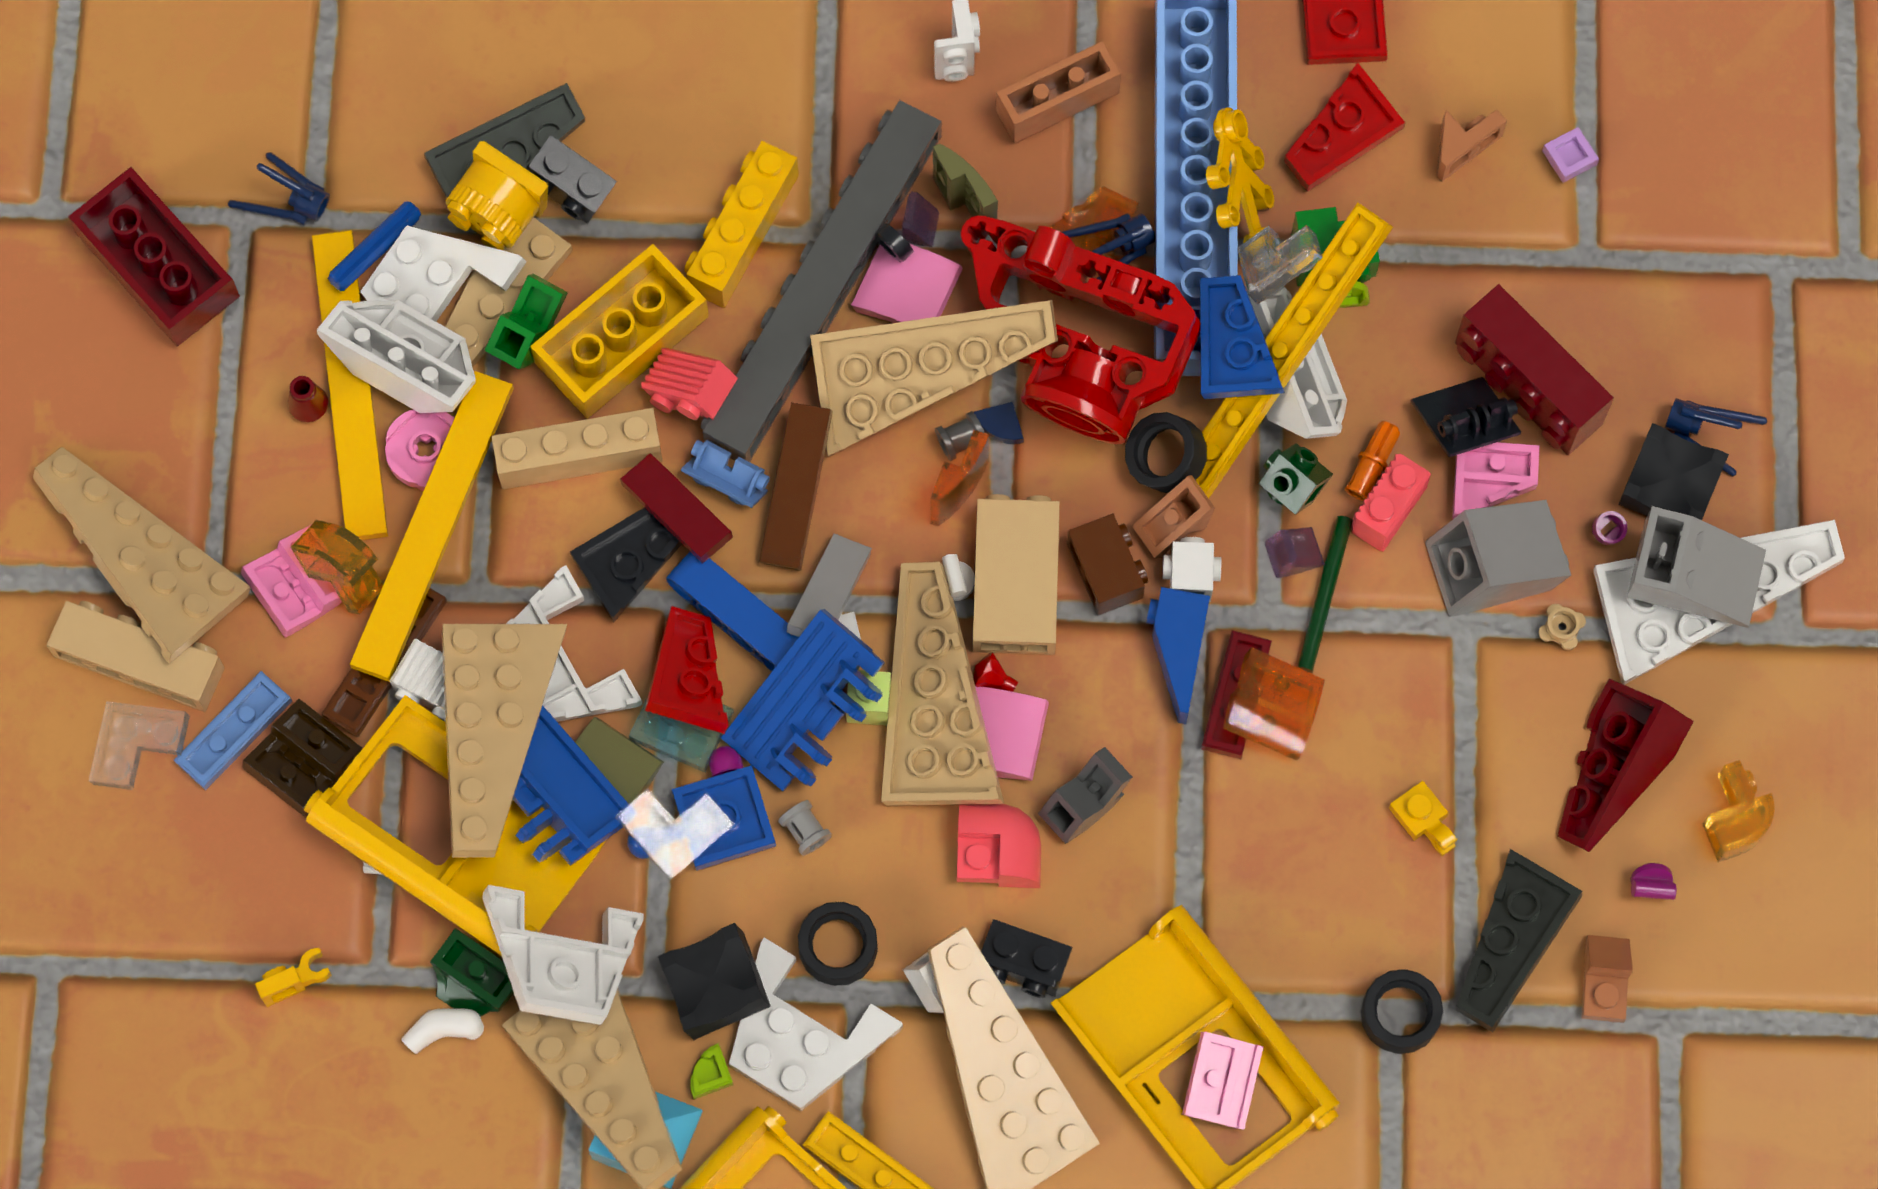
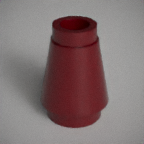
M307 376L294 378L290 383L288 409L291 415L302 422H313L320 419L328 408L327 394Z

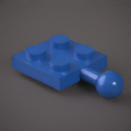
M752 765L672 789L681 822L657 830L650 826H638L630 832L627 839V846L631 854L640 859H647L654 856L660 846L686 838L696 871L776 847L775 838Z

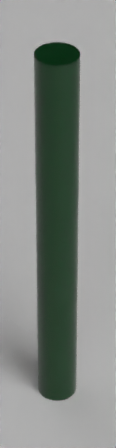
M1337 516L1297 666V669L1304 673H1313L1353 522L1351 518L1346 516Z

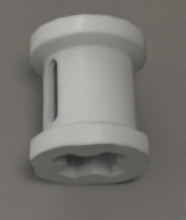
M809 800L795 805L778 820L780 825L787 827L800 845L798 851L802 856L812 853L832 837L829 829H823L811 812L813 806Z

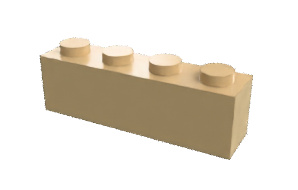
M653 408L492 436L497 473L502 490L636 466L650 453L659 462H663Z
M69 601L65 602L46 644L55 658L206 712L225 669L219 656H216L218 652L215 649L195 642L193 647L190 646L168 664L161 655V646L153 636L148 637L145 631L140 628L141 623L125 615H118L117 619L104 615L102 608L87 601H81L79 605Z

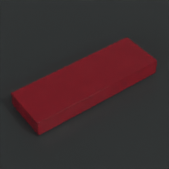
M651 453L620 478L622 486L702 564L733 538L732 531Z
M1232 630L1205 731L1202 750L1242 759L1272 640Z

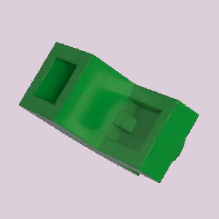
M535 274L528 275L512 311L500 315L484 351L517 369L531 365L534 360L530 346L555 326L554 322L568 292Z

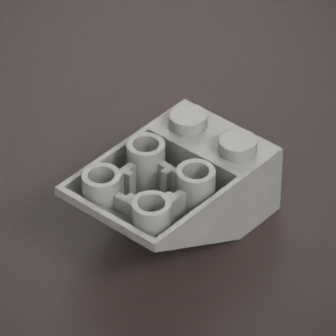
M1652 506L1644 521L1627 597L1748 628L1766 549L1693 516Z

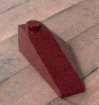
M1609 678L1589 715L1586 726L1591 731L1586 751L1579 752L1577 764L1581 766L1577 785L1569 790L1557 837L1590 852L1674 759L1694 721L1667 703Z

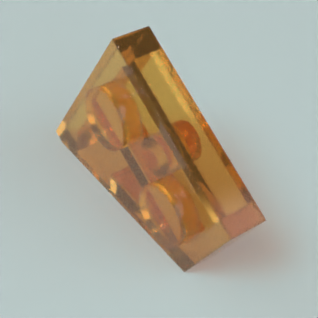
M1103 186L1088 196L1085 203L1074 206L1062 215V219L1050 226V228L1062 232L1116 219L1126 213L1133 218L1139 209V203ZM1119 228L1072 237L1070 239L1075 246L1092 252L1103 244L1114 240V231ZM1118 248L1102 256L1112 259Z

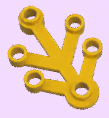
M1222 108L1218 111L1217 117L1213 122L1215 137L1220 141L1217 162L1214 165H1209L1206 169V180L1211 189L1229 186L1227 202L1218 205L1216 208L1217 222L1223 229L1238 226L1240 223V203H1242L1249 234L1245 235L1243 240L1246 255L1257 261L1275 258L1278 253L1277 236L1271 227L1261 228L1257 213L1259 210L1269 209L1274 206L1272 188L1269 185H1265L1253 172L1263 169L1265 162L1264 154L1261 148L1255 146L1247 137L1248 123L1244 113L1239 109ZM1230 160L1232 164L1231 176L1229 173Z

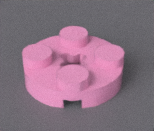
M409 410L400 415L391 424L385 439V454L388 466L398 480L410 487L424 491L454 421V417L447 412L419 413L415 410ZM420 441L425 444L431 441L436 443L433 447L434 453L431 456L424 455L421 457L417 455L419 453L417 444Z

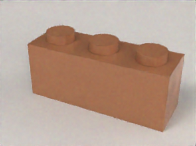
M1101 41L997 91L996 113L1013 143H1017L1120 93L1121 72L1105 44Z

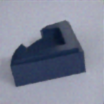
M1013 402L974 412L984 432L989 436L1003 441L1005 444L1024 443V437Z

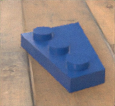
M1241 275L1200 278L1201 395L1203 398L1215 399L1285 393Z

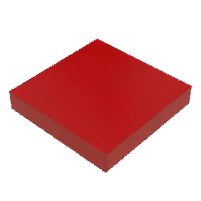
M1302 0L1308 65L1387 61L1388 53L1383 0Z

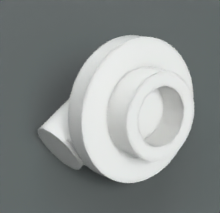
M948 554L942 557L943 567L953 600L960 601L967 598L975 588V574L972 568L966 563L959 561L957 554Z

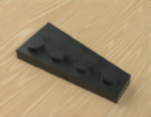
M566 83L425 152L424 156L447 198L472 164L473 151L480 141H485L527 169L550 135L560 142L563 141L585 122V116Z
M1510 849L1503 875L1494 895L1492 907L1483 926L1475 956L1472 958L1456 1005L1457 1011L1493 1033L1582 898V890Z

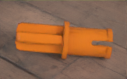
M1381 421L1378 424L1365 452L1362 451L1358 454L1360 461L1344 489L1346 493L1361 501L1367 499L1368 493H1371L1381 472L1385 471L1386 467H1388L1386 461L1400 435L1397 426L1386 421Z

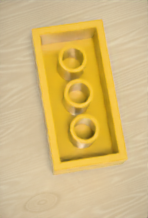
M652 244L530 346L534 363L588 419L647 370L653 362L657 361V355L662 354V348H673L709 317L707 300Z

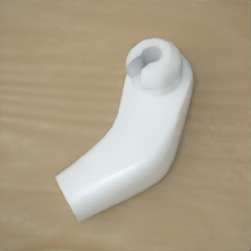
M433 1009L426 1012L401 1040L412 1052L417 1054L434 1041L443 1037H461L475 1040L482 1035L484 1024L480 1015L471 1009Z

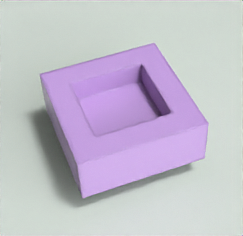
M1579 127L1544 144L1542 152L1562 183L1593 168L1599 161V158Z

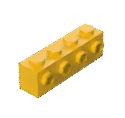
M761 141L756 152L749 151L741 166L743 175L737 185L731 184L728 187L722 200V205L725 207L718 219L715 217L711 218L703 234L705 242L699 252L694 250L691 253L684 268V272L687 273V280L705 299L724 309L799 176L798 158L764 141Z

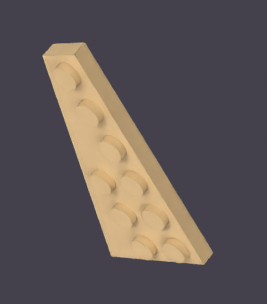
M1052 300L810 335L820 406L833 411L826 444L828 456L1057 342L1058 337Z
M59 448L35 467L34 481L56 511L64 514L74 527L73 534L80 544L85 542L93 553L94 563L126 606L132 607L142 620V629L148 637L153 636L161 646V655L168 664L174 661L248 597L250 591L248 584L65 448Z
M940 562L901 563L881 802L887 806L1004 804L944 566Z
M443 624L442 626L452 858L495 857L564 639L567 624Z
M961 927L927 949L938 997L941 1000L947 1024L946 1030L949 1042L954 1053L955 1067L970 1129L974 1136L981 1175H983L986 1189H1032L1100 1143L967 928Z
M619 989L616 991L607 1018L601 1025L520 1010L504 1022L502 1026L507 1034L641 1189H659L682 1170L671 1135L658 1105L659 1102L647 1074L648 1071L633 1028L620 998Z

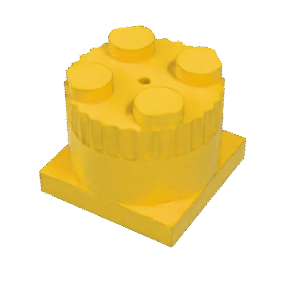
M480 141L473 151L472 164L445 200L448 205L447 208L451 212L448 219L463 231L467 232L471 228L483 236L481 241L487 247L504 250L505 247L512 248L533 217L537 216L540 218L546 210L548 204V184L485 141Z

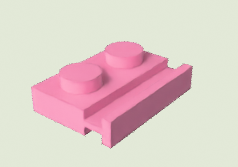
M1205 1031L1201 1032L1182 1115L1244 1130L1264 1046Z

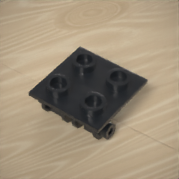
M1484 377L1411 399V403L1448 457L1521 435V430L1512 419L1513 415L1518 413L1516 402L1513 399L1507 400L1505 397L1498 399Z

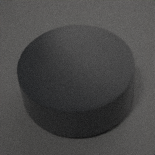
M887 223L875 233V238L879 244L899 262H904L914 252L905 238Z

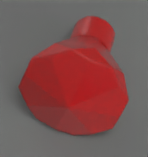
M993 652L989 653L975 665L973 673L975 687H987L1011 692L1015 690L1018 681L1005 673Z

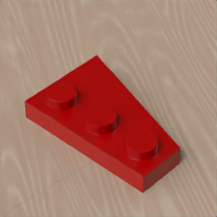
M1357 62L1339 89H1336L1315 120L1311 121L1287 152L1284 162L1308 192L1404 129L1405 121Z
M671 606L667 615L645 711L725 734L729 723L727 712L723 710L722 696L724 693L722 681L718 680L716 668L717 652L711 617Z

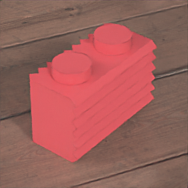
M662 348V354L657 355L658 361L653 362L654 368L649 369V375H645V381L641 382V388L651 396L650 403L665 413H671L673 409L675 411L678 410L693 420H697L699 416L714 420L738 378L720 360L670 348Z
M1401 453L1395 454L1393 461H1390L1389 467H1386L1385 473L1381 474V478L1377 480L1376 486L1372 488L1371 493H1368L1367 499L1363 501V505L1359 506L1358 512L1354 514L1351 526L1352 534L1383 552L1426 490L1431 473Z

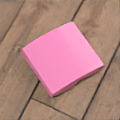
M912 244L910 245L914 252L904 262H899L879 245L851 306L857 313L891 321L892 323L939 317L963 268L960 264Z
M314 523L280 540L277 549L246 564L241 570L242 577L285 638L325 615L358 590V586Z
M975 687L997 776L1000 778L1032 781L1049 702L1046 699L987 687Z

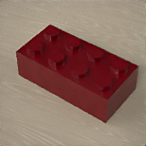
M132 167L123 172L68 216L78 237L177 347L240 297L230 275Z
M1500 284L1496 285L1463 315L1455 340L1458 353L1467 363L1471 365L1475 363L1485 373L1487 382L1495 391L1499 393L1504 392L1510 399L1516 402L1518 414L1527 421L1532 420L1542 430V435L1550 446L1557 450L1561 448L1569 455L1603 425L1614 397Z

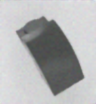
M1104 747L1091 757L1076 778L1053 793L1038 814L1060 839L1067 844L1089 829L1123 797L1122 791L1133 777Z

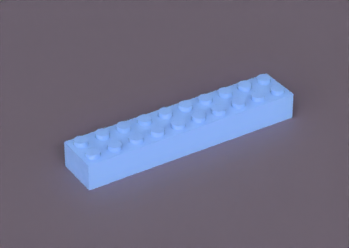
M1155 0L1154 234L1156 242H1154V274L1175 284L1200 320V278L1238 275L1237 226L1223 229L1219 226L1216 218L1217 206L1227 202L1229 186L1211 189L1206 180L1207 167L1217 162L1220 142L1215 137L1213 122L1220 109L1230 107L1233 110L1237 109V0ZM1230 160L1229 173L1231 176L1232 164ZM1170 299L1167 304L1171 305L1173 301ZM1156 301L1159 308L1162 309L1164 304ZM1154 326V359L1163 362L1168 355L1176 334ZM1201 332L1182 376H1201Z

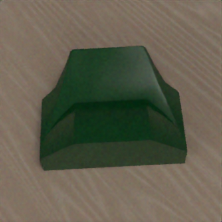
M456 928L430 961L437 974L436 997L453 1009H471L476 1011L481 1017L489 1012H500L514 994L504 961Z

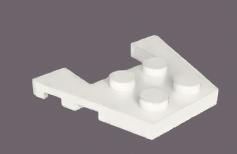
M406 225L360 292L367 301L399 300L430 319L437 321L472 270L477 271L507 291L527 261L518 254Z
M565 565L560 568L542 591L539 590L529 600L530 603L514 619L511 618L506 624H549V619L585 601L567 566ZM560 647L543 702V706L557 722L631 709L642 705V700L625 669L585 688L563 647Z
M488 885L483 892V901L520 1011L601 1025L609 1013L622 978V971L633 949L637 931L642 925L644 914L608 907L602 915V944L533 932L524 929L525 891Z
M763 938L755 964L771 1007L740 1020L729 1066L794 1108L802 1111L841 1080L843 1075L872 1055L879 1046L898 1034L903 1028V1023L870 1004L849 1038H842L775 996L776 991L795 964L796 957L768 939Z

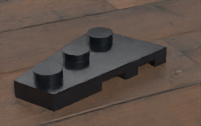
M644 507L570 551V554L612 621L615 622L682 543Z

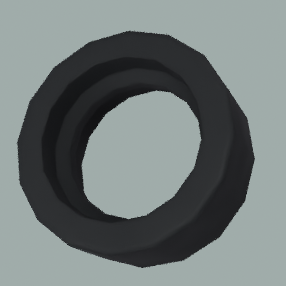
M1168 412L1153 413L1141 419L1131 430L1125 445V461L1130 474L1140 484L1163 493H1169L1187 476L1192 475L1197 480L1202 474L1207 461V444L1202 432L1191 421ZM1167 429L1178 431L1185 442L1184 456L1180 465L1167 476L1155 475L1148 466V450L1151 442L1159 433Z
M846 902L825 903L813 909L803 920L798 933L799 956L806 971L816 980L832 986L849 985L863 978L873 967L878 952L876 928L870 917L858 906ZM831 920L850 922L859 930L862 936L863 947L860 956L854 963L846 967L834 968L825 965L817 958L813 950V939L816 931L823 924Z
M1407 969L1389 971L1376 978L1365 993L1360 1011L1362 1026L1370 1040L1381 1049L1396 1054L1415 1052L1426 1046L1437 1033L1444 1012L1441 995L1433 982L1421 973ZM1404 987L1415 991L1421 996L1426 1005L1427 1016L1425 1023L1420 1030L1411 1035L1399 1036L1391 1034L1383 1028L1378 1020V1002L1384 993L1393 988Z

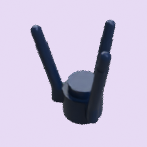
M268 152L266 158L296 182L262 163L257 164V169L292 190L288 204L294 207V211L235 200L228 202L230 208L289 219L305 226L308 218L317 222L322 217L328 205L330 193L324 191L325 188L311 182L273 153Z
M1126 213L1116 219L1062 231L1063 234L1072 238L1119 228L1114 231V240L1103 244L1092 252L1103 255L1120 247L1124 253L1130 251L1119 260V262L1129 264L1134 259L1146 254L1145 247L1156 242L1154 231L1148 219L1142 213L1133 218Z
M1676 398L1665 428L1674 431L1675 435L1687 441L1700 445L1691 439L1689 434L1698 435L1703 421L1741 429L1742 422L1765 425L1767 418L1704 406ZM1725 463L1723 471L1730 476H1735L1737 471Z

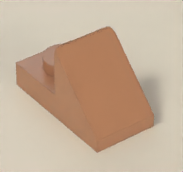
M1445 110L1441 125L1437 177L1441 182L1503 137L1507 120L1498 110H1495L1487 117L1483 114L1479 115L1468 124L1465 130Z
M1189 475L1131 526L1153 557L1158 558L1172 549L1173 541L1180 542L1190 532L1204 530L1215 507L1194 477Z
M1594 935L1586 936L1581 1019L1624 1023L1626 1020L1628 978L1633 972L1629 939Z

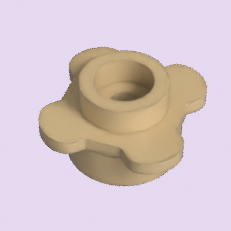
M1560 604L1550 605L1546 611L1547 621L1545 625L1539 628V637L1545 642L1554 641L1559 643L1565 650L1574 649L1578 644L1576 637L1579 629L1584 628L1586 624L1584 615L1570 608L1562 607ZM1564 624L1566 629L1560 630L1558 625Z

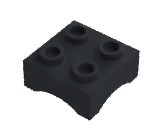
M1652 423L1618 505L1645 516L1648 515L1651 507L1654 506L1702 520L1729 454L1718 449L1708 448L1687 441L1666 428Z
M735 923L721 928L702 941L668 951L658 956L662 970L673 993L684 1032L693 1040L771 1007L745 934Z

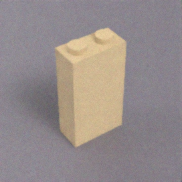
M992 494L986 496V499H977L973 652L1055 655L1060 501H1051V498L1041 495L1030 496L1027 500H1010L1009 496L1002 494Z

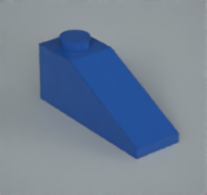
M1161 587L1159 600H1150L1146 623L1154 624L1152 639L1177 721L1181 724H1187L1210 596Z

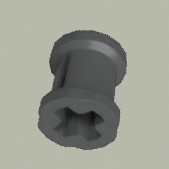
M973 411L966 413L965 419L947 428L942 426L935 428L939 444L949 461L956 459V454L974 445L984 446L987 444L985 432Z

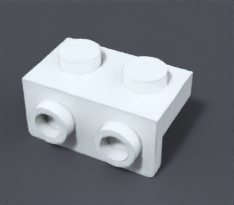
M968 0L952 1V38L934 41V74L937 80L945 79L949 82H956L965 79L969 75H974L975 53L980 52L978 37L980 36L978 13H970Z

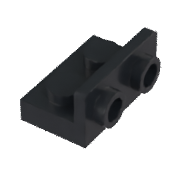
M993 919L981 953L1001 984H1005L1006 980L1022 985L1021 990L1034 997L1045 998L1046 994L1056 996L1072 952V947Z

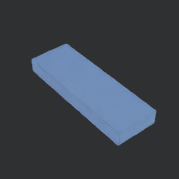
M260 671L174 759L175 763L204 790H207L292 702L291 697Z

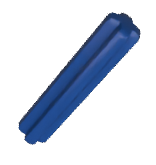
M405 201L329 273L328 280L330 284L339 291H345L394 244L406 225L412 227L421 216L420 210L410 201Z

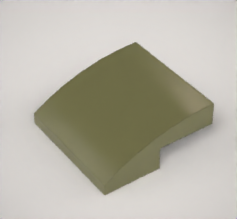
M942 144L933 146V179L950 211L965 205L971 217L980 215L997 219L998 200L980 174L966 160Z
M597 717L591 720L575 742L631 807L634 806L638 798L644 796L664 761Z

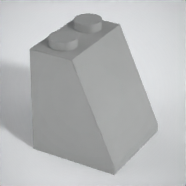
M1547 500L1464 510L1425 541L1449 617L1459 616L1551 591L1571 576L1568 558L1563 551L1556 530V522L1551 515Z

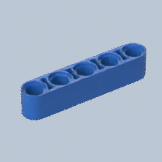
M689 552L665 578L674 591L704 616L711 617V622L770 671L774 670L799 638L787 633L788 622L710 558L702 564Z

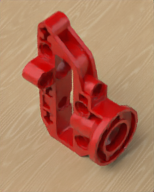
M980 215L971 217L964 223L961 230V238L972 254L979 298L986 310L1007 307L999 304L1000 296L1008 278L1016 276L1035 283L1040 290L1044 288L1048 292L1070 301L1077 298L1176 334L1165 361L1160 362L1116 345H1112L1111 350L1104 349L1095 344L1088 335L1056 324L1057 342L1019 360L1020 363L1033 367L1021 394V401L1028 408L1042 417L1086 437L1117 445L1125 444L1138 411L1175 393L1201 332L1200 320L1196 316L1195 311L1175 284L1148 271L1077 247L1067 235L1053 228L1040 225L1035 232L1003 220ZM989 235L993 242L985 238ZM1022 245L1027 246V251L1023 256L1011 258L1015 248ZM1096 273H1098L1101 280L1094 278ZM1170 299L1173 301L1171 305L1167 304ZM1156 301L1164 304L1162 309L1159 308ZM1069 345L1065 355L1060 358L1051 357L1053 350L1057 346ZM1134 371L1143 372L1139 382L1133 385L1125 384V380L1130 373Z

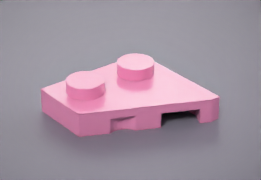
M1496 442L1456 455L1452 519L1456 518L1464 510L1491 507L1535 490L1538 485L1540 446Z

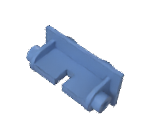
M697 440L691 450V455L694 457L681 468V472L691 476L696 483L702 486L712 487L726 494L734 503L747 505L751 508L767 494L768 489H766L770 477L764 474L765 469L741 457L736 459L733 468L727 466L732 454L731 452L715 445L709 440L705 442Z

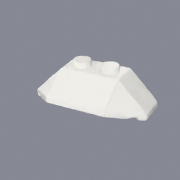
M1285 287L1255 289L1250 293V300L1264 338L1267 337L1291 301L1292 295ZM1321 334L1285 386V393L1278 396L1266 414L1269 421L1305 439L1330 437L1340 434L1342 430L1341 423L1347 405V398Z
M369 300L357 303L340 301L317 329V335L354 376L419 413L453 412L476 383L466 339L399 300Z

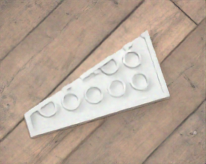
M1835 520L1741 538L1766 549L1752 613L1840 565L1844 561L1845 556ZM1636 558L1595 565L1593 569L1621 683L1624 685L1732 625L1727 622L1628 598L1627 594Z

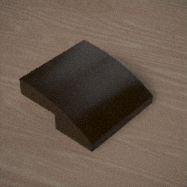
M298 699L272 724L271 733L243 760L242 768L306 818L308 813L304 811V808L311 796L317 790L324 792L328 788H332L360 753L362 747L306 703Z

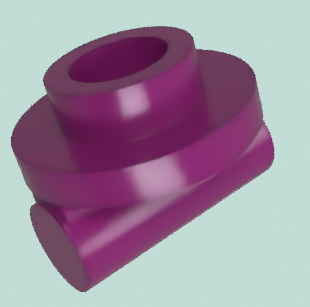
M1647 863L1632 873L1630 881L1631 895L1633 897L1669 900L1676 898L1677 887L1673 883L1672 872L1667 866L1659 863Z

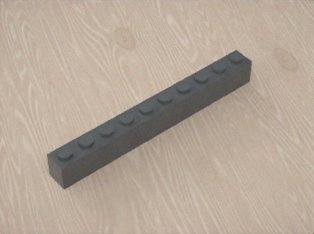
M899 100L893 112L887 110L884 113L877 129L880 134L874 144L868 142L865 145L858 160V164L861 166L855 176L848 175L840 188L839 196L842 198L835 209L830 207L825 212L819 229L822 231L815 242L810 240L805 246L800 257L802 265L796 275L790 273L783 283L780 295L783 296L776 308L771 306L765 313L760 325L763 331L756 342L750 340L746 345L740 360L743 364L735 375L738 380L714 420L707 419L706 417L703 418L701 429H703L704 442L709 440L715 445L731 452L730 458L735 461L738 457L748 462L751 461L813 356L810 335L826 333L879 244L875 238V233L885 223L891 224L931 156L933 146L937 145L941 139V120Z

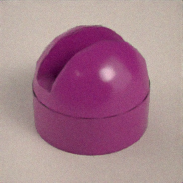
M1604 512L1595 518L1592 524V534L1601 544L1613 545L1623 540L1626 536L1627 522L1618 512ZM1612 520L1616 526L1603 536L1600 530Z
M720 746L715 749L709 759L712 777L744 768L740 754L728 746Z

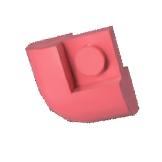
M959 804L957 882L999 883V887L1040 888L1041 841L1039 830L1030 816L1019 808L1006 804Z

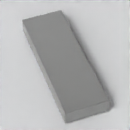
M833 534L788 623L787 633L799 637L822 609L827 610L839 620L870 558L872 548Z

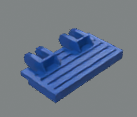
M822 609L816 614L728 727L725 734L721 736V739L736 750L737 753L781 791H785L795 777L805 785L812 786L817 780V776L814 775L811 769L793 756L792 753L799 746L815 762L827 767L832 761V756L811 738L808 733L811 731L821 741H824L845 713L856 721L862 722L867 716V712L842 690L849 682L866 698L878 702L883 696V692L860 673L858 669L861 667L873 677L885 662L827 610Z
M542 705L513 800L528 817L541 807L545 810L519 829L516 836L524 843L551 825L557 833L546 842L541 843L532 855L537 861L543 862L560 850V855L571 866L633 821L636 812Z

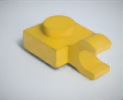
M1421 781L1390 803L1389 810L1414 841L1425 834L1441 856H1444L1456 847L1454 843L1457 841V838L1445 824L1441 823V821L1448 817L1449 812L1424 781Z
M312 948L306 951L297 968L292 966L287 969L286 966H279L263 974V980L255 983V986L267 1007L305 991V987L310 984L322 983L332 976L328 967L318 972L312 971L310 968L314 960L323 957L320 948Z

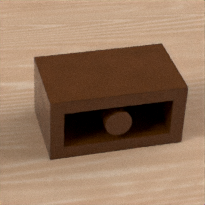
M1114 513L1068 530V548L1097 615L1143 599L1144 584L1149 582L1146 570L1141 560H1133L1129 547L1133 546L1130 533L1124 523L1118 525Z

